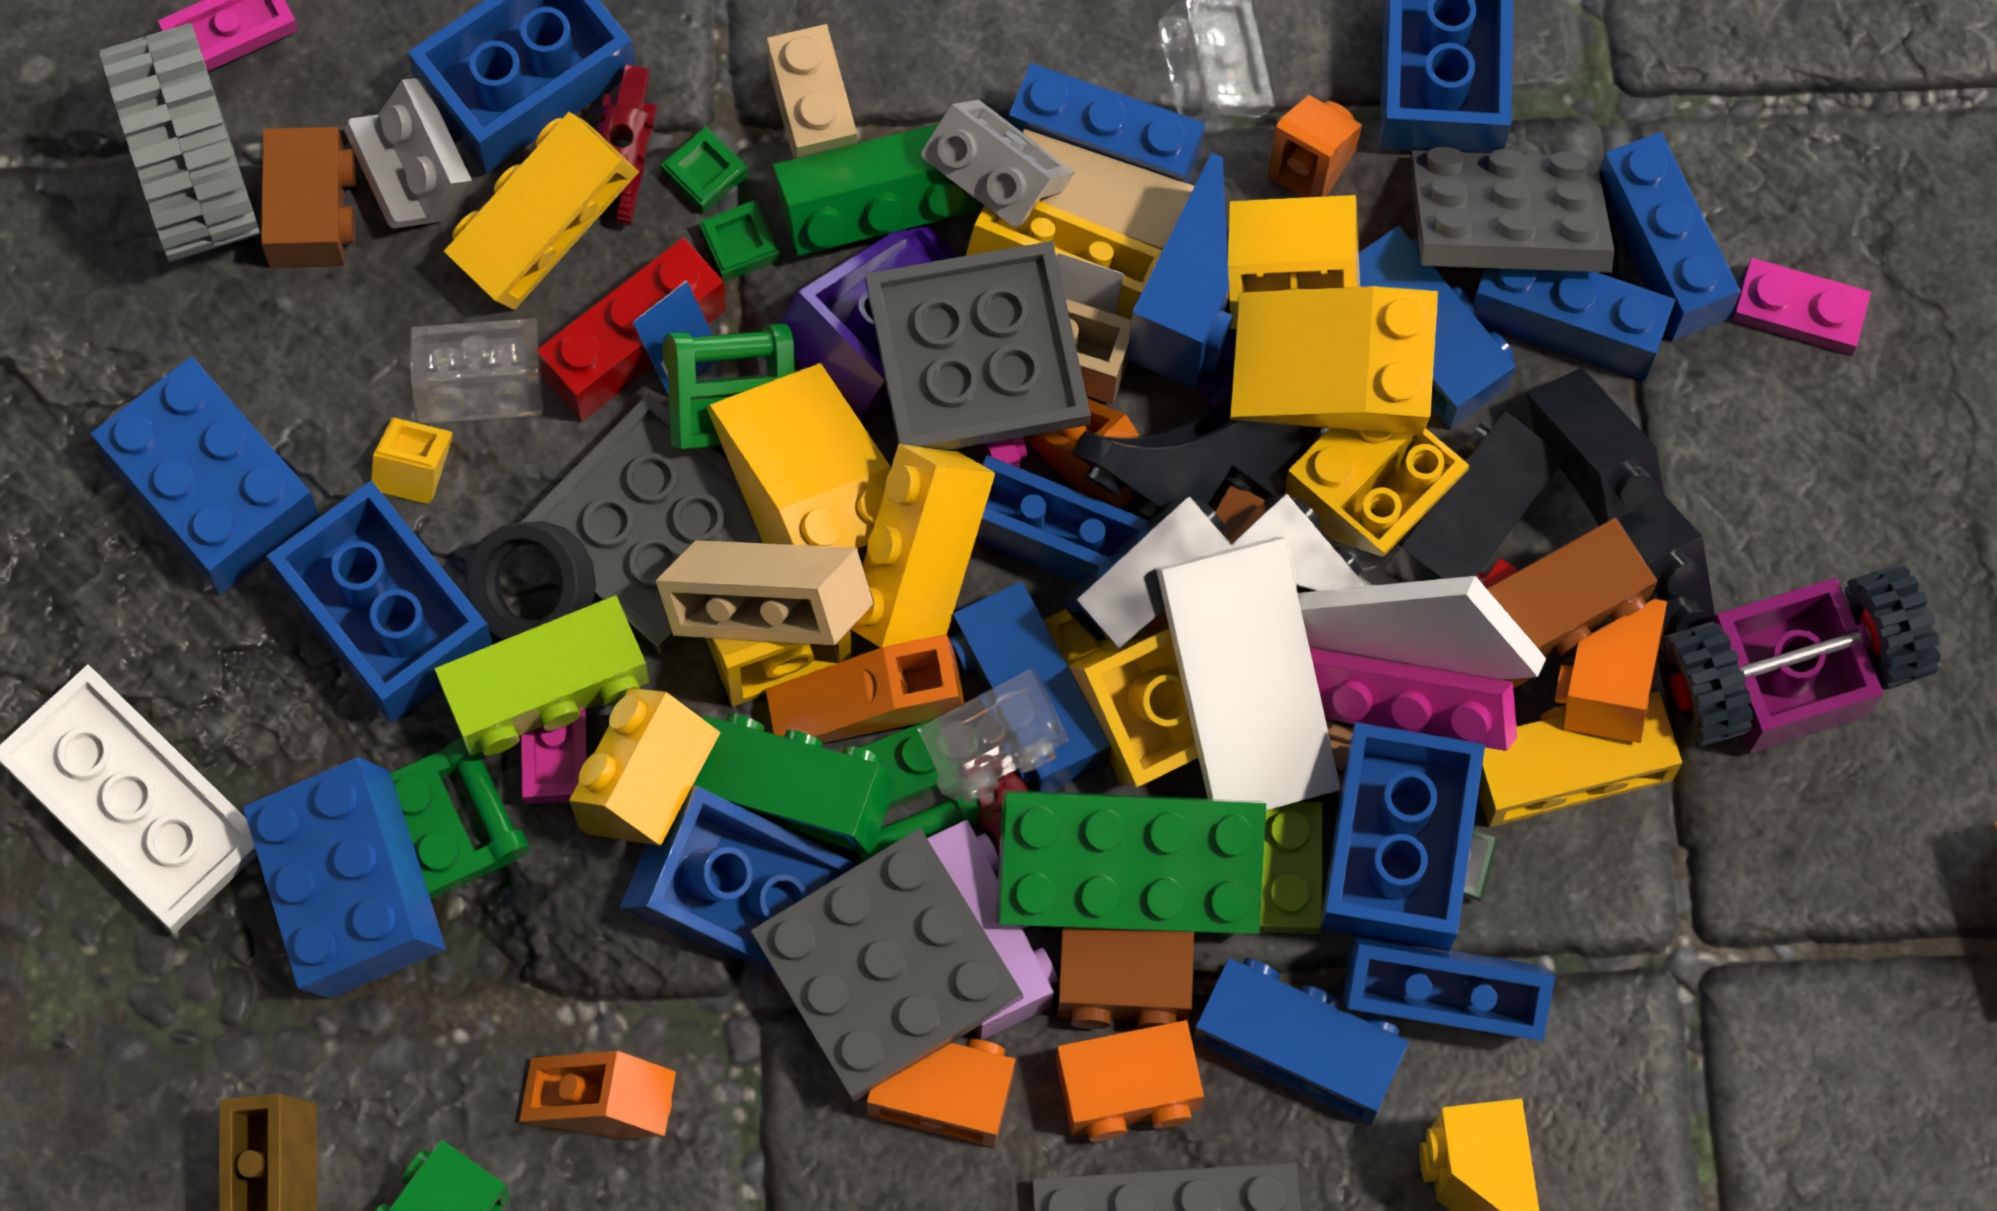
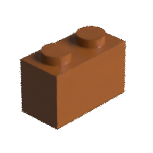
M338 127L263 129L261 244L270 268L345 266V244H355L356 240L354 207L345 206V187L356 185V159L354 149H344Z
M1062 927L1057 1018H1071L1072 1026L1083 1029L1110 1027L1111 1020L1137 1022L1139 1030L1185 1020L1188 1022L1192 1009L1194 932Z

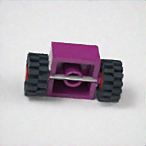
M1899 564L1850 579L1847 582L1848 586L1845 587L1844 593L1838 578L1835 577L1718 613L1713 622L1662 637V643L1659 644V652L1662 655L1659 658L1660 668L1665 672V677H1662L1664 687L1669 689L1671 698L1668 700L1672 709H1676V720L1680 728L1684 727L1687 740L1689 742L1692 741L1694 747L1700 748L1742 735L1747 750L1751 754L1867 718L1884 695L1882 690L1933 676L1939 670L1937 663L1941 659V654L1935 647L1940 644L1939 636L1933 631L1934 616L1932 612L1928 613L1925 605L1928 600L1924 591L1919 593V582L1914 575L1910 576V570L1906 566L1902 567Z

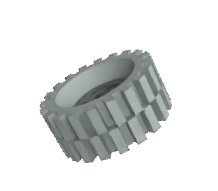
M192 23L99 50L121 126L155 227L169 262L259 235L260 231Z

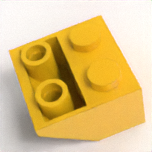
M1356 195L1230 201L1228 278L1230 314L1234 316L1231 329H1236L1239 292L1360 287Z
M1330 428L1288 470L1285 494H1288L1291 499L1297 497L1303 500L1318 516L1321 522L1318 528L1329 538L1384 557L1468 471L1469 464L1426 428L1422 435Z

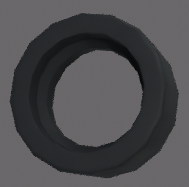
M545 521L503 525L485 536L471 555L466 575V586L469 602L486 621L489 631L497 638L506 640L592 605L596 590L594 563L582 541L565 527ZM534 544L546 548L553 554L561 569L563 588L559 604L551 614L538 620H527L517 617L509 610L501 592L500 575L504 560L511 551L522 545Z

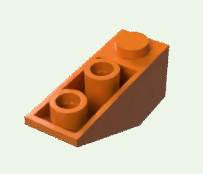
M947 634L882 647L766 689L773 733L775 735L784 737L786 730L792 729L812 735L822 741V743L966 714L956 655Z

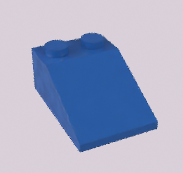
M1212 152L1132 311L1127 360L1194 390L1197 389L1205 371L1214 375L1218 371L1229 346L1230 340L1226 336L1234 317L1226 313L1229 278L1223 157Z
M692 786L661 846L646 844L620 909L672 934L776 973L751 930L858 866V864L703 788Z

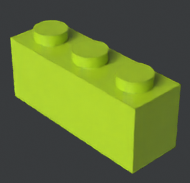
M617 595L434 668L469 756L483 751L484 755H494L506 751L519 742L520 735L542 726L548 731L565 727L580 717L579 711L604 702L606 706H614L625 697L629 688L640 689L641 686L650 683L646 662Z

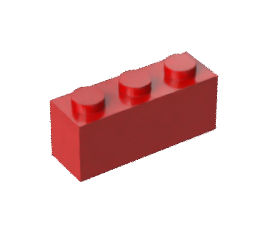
M684 237L536 350L543 380L581 423L654 367L633 325V321L687 280L707 324L727 310L724 281Z

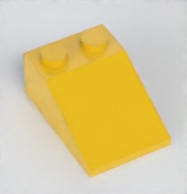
M1367 286L1239 292L1230 420L1422 435L1431 414L1438 291Z
M821 363L706 407L763 543L855 547L858 552L868 548L869 536L875 525L891 466Z

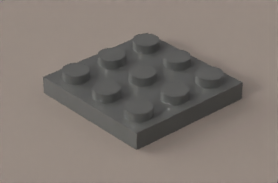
M1436 147L1430 151L1412 150L1410 177L1422 266L1612 273L1614 246L1596 157H1585L1570 151L1558 152L1548 156L1523 155L1511 149H1499L1492 153H1467L1451 147Z
M1053 241L865 274L866 288L898 444L952 450L1090 425L1091 414Z
M650 393L520 522L545 521L562 526L582 541L594 563L596 579L594 598L600 602L617 595L632 632L658 654L677 636H673L655 580L695 540L763 543L729 461L712 446L687 449L672 447L669 409ZM534 545L559 567L555 557L549 550Z
M921 828L751 930L854 1102L868 1094L870 1089L945 1047L1024 998L1016 981Z

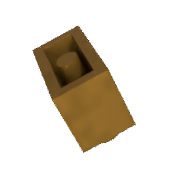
M283 1094L220 1099L219 1211H317V1103Z

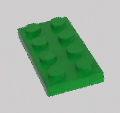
M1003 790L996 922L1000 925L1259 934L1267 803L1250 800Z

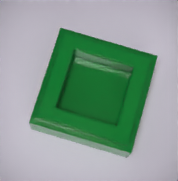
M707 126L661 164V173L703 215L749 176L748 167Z
M756 200L699 221L701 235L720 278L724 282L780 261V252Z

